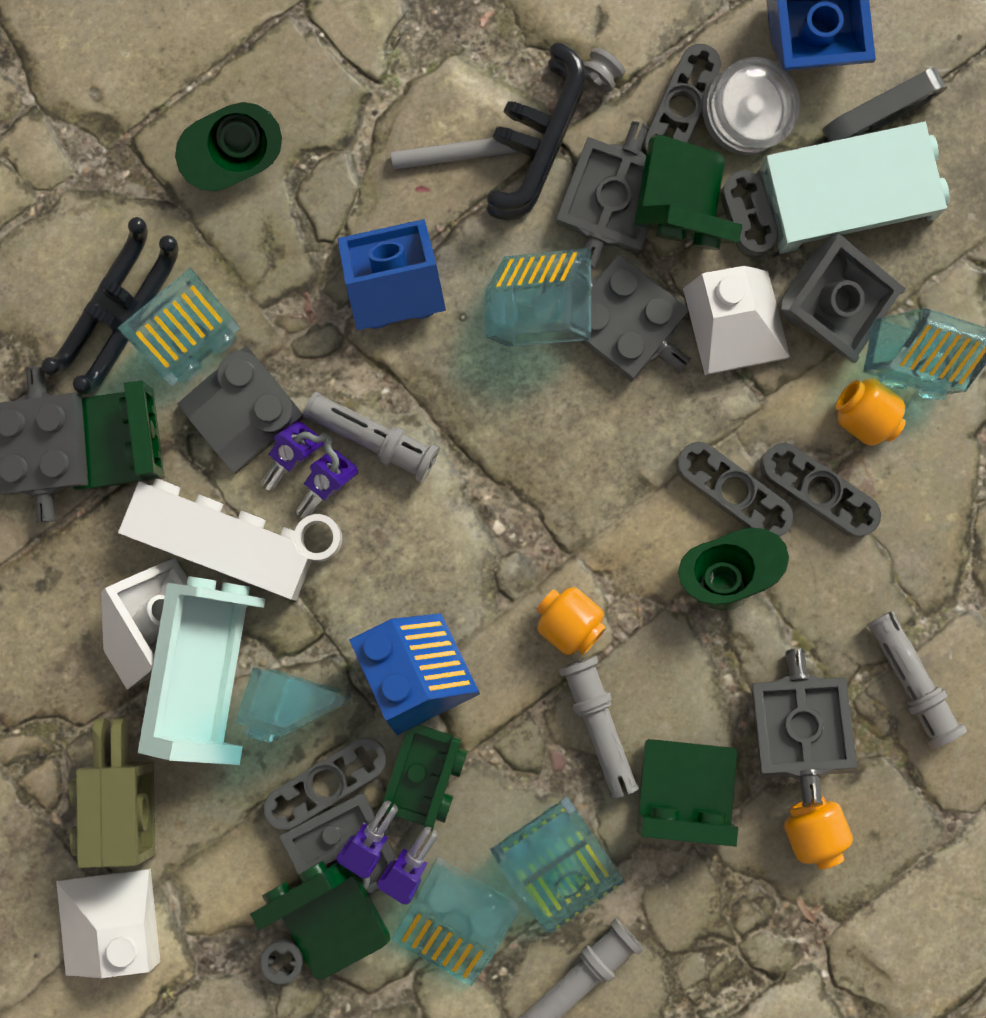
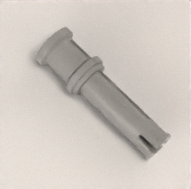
M318 392L312 394L303 412L304 419L319 424L378 454V460L381 461V464L389 466L392 463L415 475V481L423 483L427 478L440 450V447L435 444L429 447L405 435L406 430L401 427H393L390 430L322 396Z
M894 610L867 624L868 628H870L872 634L877 639L885 657L910 700L907 702L909 713L911 715L916 714L929 737L927 745L930 750L946 745L964 735L968 731L965 724L957 722L945 700L948 696L947 692L940 686L936 687L929 677L921 659L902 629Z
M597 655L563 666L558 669V672L568 682L575 702L571 706L573 713H576L577 717L583 716L610 791V798L615 799L624 796L618 780L619 776H621L624 788L628 794L637 791L639 787L635 782L608 707L612 705V696L610 692H605L596 669L599 660Z
M615 918L610 923L612 928L592 947L586 945L581 950L582 953L579 956L582 960L518 1018H562L600 981L605 984L607 981L610 982L615 978L614 971L633 953L639 955L644 950L643 946L620 920Z

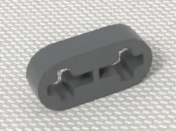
M746 170L737 171L730 175L721 192L722 205L728 221L742 224L740 242L735 243L739 251L749 257H761L767 254L776 243L778 227L761 179L753 172ZM737 184H741L744 190L752 189L753 191L748 198L749 210L745 209L741 197L733 198L732 196ZM751 218H753L758 231L765 230L767 233L762 240V245H757L755 239L747 240L745 237L751 229L749 221Z

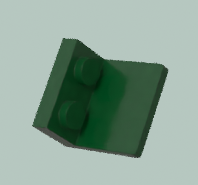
M144 381L124 383L125 392L82 398L88 486L72 487L73 489L80 491L139 481L155 480V478H165L154 390Z
M647 739L644 744L636 830L641 837L737 847L738 827L731 823L737 749L733 747Z

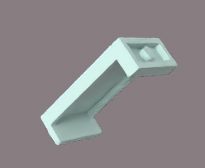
M926 121L767 155L759 170L778 227L777 245L779 253L796 251L802 243L829 238L831 235H844L925 217L927 221L937 219L947 209L950 195L946 180L939 176L936 165L939 157L938 144L934 135H929Z
M188 576L187 585L167 583L138 753L169 761L240 765L243 746L225 743L224 737L246 608L248 606L264 608L265 605L264 598L249 596L250 587L222 583V589L219 591L215 590V580Z

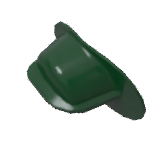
M240 102L221 108L195 121L184 129L176 144L175 159L178 170L189 184L200 190L215 192L229 188L264 171L274 163L280 153L282 144L280 126L271 112L258 104Z
M751 527L737 530L690 549L681 559L678 569L679 580L687 594L696 599L697 602L719 611L733 610L743 605L750 596L765 591L778 583L787 570L789 555L787 546L782 539L767 529Z

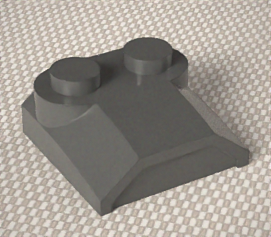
M836 234L831 235L810 255L785 292L781 310L785 318L792 325L804 327L850 362L856 363L860 358L859 354L899 294H903L906 288L844 237Z
M247 345L240 351L232 352L224 357L217 370L177 403L191 423L234 474L275 442V435L293 423L304 419L303 413Z

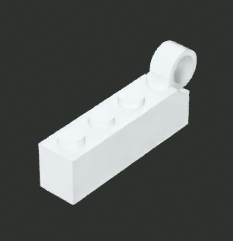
M155 478L152 486L140 481L138 482L118 531L119 534L295 601L298 599L312 561L323 562L333 558L339 552L342 545V532L339 526L326 515H309L298 523L295 531L283 527L279 535L263 529L266 520L243 511H240L238 518L221 513L224 504L199 494L195 502L179 497L180 487ZM317 523L328 525L333 532L331 546L321 553L310 552L304 544L306 530L311 525Z

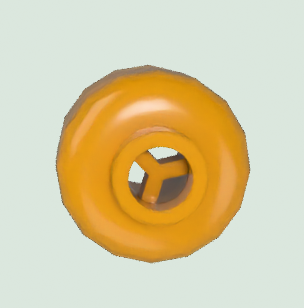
M868 378L863 381L855 380L842 391L837 399L835 407L838 410V424L868 446L878 445L885 440L888 442L893 441L905 427L906 421L903 419L906 408L903 398L879 380L874 378Z
M575 587L567 588L561 594L553 589L536 609L542 615L537 625L539 634L565 655H573L576 652L582 655L586 654L607 628L602 624L604 619L602 608Z
M822 795V806L813 807L812 797L811 807H803V801L791 806L788 809L791 815L787 817L783 825L797 860L803 864L816 863L819 870L828 869L842 863L845 860L843 852L849 849L854 840L840 805L834 801H825Z

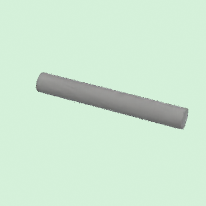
M493 138L394 151L391 152L393 170L518 153V151L496 142Z

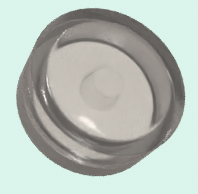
M761 57L741 59L720 72L708 85L702 104L704 123L711 137L722 148L739 155L757 154L783 141L795 127L800 110L799 93L792 77L787 71H783L779 64Z

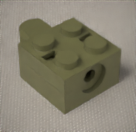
M106 718L96 719L92 727L93 765L77 769L76 778H72L70 782V804L72 807H77V826L72 827L70 834L71 854L77 856L78 868L137 866L155 855L154 762L129 763V725L126 718H115L111 729Z

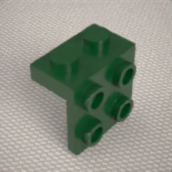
M664 135L652 136L648 142L634 225L656 230V236L663 239L683 241L686 238L693 240L692 246L706 250H719L720 243H739L742 224L716 217L725 165L724 156L721 153Z
M321 861L298 874L302 883L292 889L287 881L262 895L266 904L250 913L259 931L282 918L313 976L319 980H323L386 946L390 941V933L358 875L338 862L327 868L325 863Z

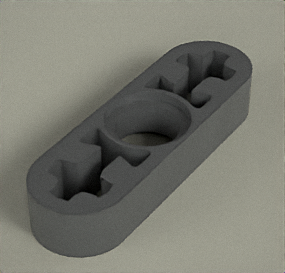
M695 44L684 51L647 133L643 146V153L645 155L649 139L652 136L665 135L668 126L676 129L673 139L688 143L702 112L705 91L713 78L718 75L721 67L720 56L713 47L706 44ZM699 58L706 61L705 69L708 71L703 70L696 87L688 84L693 71L692 64H695ZM685 96L693 102L694 112L688 117H678L671 112L669 102L674 97Z
M936 67L930 68L842 114L827 124L822 131L828 142L869 134L933 100L943 93L947 86Z
M694 442L687 445L680 452L676 461V469L682 480L746 528L765 529L762 526L765 518L758 511L753 509L750 511L749 517L742 512L743 509L747 508L754 501L756 493L763 497L757 503L759 507L765 511L775 507L780 511L777 519L782 523L780 528L774 525L767 530L777 534L779 537L790 530L793 524V511L790 505L711 445L704 442ZM700 453L705 454L707 459L704 464L714 473L718 471L720 465L727 470L717 478L713 489L705 485L712 478L707 473L701 470L695 475L690 473L688 469L691 466V462L687 459L688 454L693 457L698 456ZM736 478L745 484L747 495L743 502L733 504L725 500L722 495V485L727 479Z
M789 443L776 444L762 456L760 462L761 473L769 483L845 535L862 537L872 533L879 526L881 511L875 500L796 446ZM787 454L791 458L788 465L798 473L802 472L805 466L811 470L800 481L798 490L792 486V483L798 479L796 476L787 471L780 476L774 472L776 463L771 460L773 456L780 458ZM823 478L831 484L832 496L828 502L817 503L811 499L808 493V486L812 479ZM843 492L848 495V498L842 502L851 509H856L861 505L866 509L863 516L868 520L867 525L861 523L853 527L850 524L853 516L843 508L838 509L835 515L830 512V509L840 501Z
M360 738L269 794L264 804V814L267 821L275 828L281 830L292 829L381 774L387 763V753L384 746L376 739ZM362 746L366 751L374 749L378 754V757L373 761L375 769L369 772L363 766L355 770L350 775L357 782L349 785L344 769L335 760L343 757L346 766L358 758L356 750L358 747ZM330 770L337 775L339 788L334 795L325 797L315 791L313 779L317 772ZM302 781L307 796L317 806L309 809L308 801L306 800L293 810L294 819L290 820L287 815L278 817L274 810L280 805L278 797L283 795L286 800L296 797L302 793L296 787V784Z

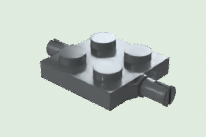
M631 122L624 145L606 144L587 137L555 224L579 232L587 239L578 263L585 267L590 253L593 251L588 269L595 270L597 268V263L604 246H616L639 255L649 228L634 225L646 155L640 150L649 131V127L643 123L637 139H634L640 122Z
M620 254L603 273L592 280L574 267L573 264L571 265L564 282L576 290L580 296L575 308L563 321V328L631 382L646 364L656 360L658 356L674 368L677 373L683 370L691 358L671 344L670 341L672 340L675 328L689 312L685 305Z
M33 366L32 368H25L28 394L15 401L0 403V494L13 495L25 493L35 496L36 523H47L56 521L54 494H58L71 487L88 486L83 406L81 394H47L45 372H43L42 366Z
M789 649L785 652L789 676L775 682L752 684L761 778L791 777L800 779L802 806L811 807V789L813 807L823 805L819 778L829 774L855 773L857 770L846 677L822 679L807 675L805 650L797 649L796 665L795 649Z

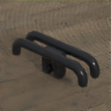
M556 42L549 50L551 58L548 61V67L550 71L558 74L565 81L552 114L548 115L513 101H508L503 111L510 119L542 133V138L539 139L501 126H497L493 134V139L496 142L533 157L523 183L517 191L506 193L500 190H492L487 195V212L496 219L511 221L520 219L531 212L539 199L581 99L586 74L584 63L578 53L564 43Z
M135 217L129 221L127 241L83 310L64 344L54 357H47L42 361L43 372L50 376L60 375L75 361L98 323L112 330V334L87 373L74 379V390L80 394L93 392L105 380L168 278L177 260L179 252L177 240L170 235L163 236L159 241L160 253L136 295L133 297L121 287L147 240L148 229L142 218Z

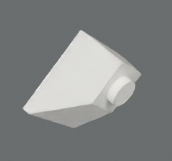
M748 266L702 273L683 288L705 375L790 358L768 271Z
M175 557L108 586L101 591L103 650L127 690L151 678L167 583L187 585L188 578Z
M151 868L56 881L65 973L67 976L107 978L150 972L160 963Z

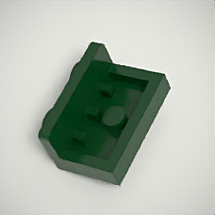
M421 724L407 730L383 803L384 801L391 802L385 813L388 814L395 804L398 808L395 814L396 817L424 825V827H431V831L436 820L445 823L453 799V795L445 793L450 775L460 777L468 752L459 748L462 738Z

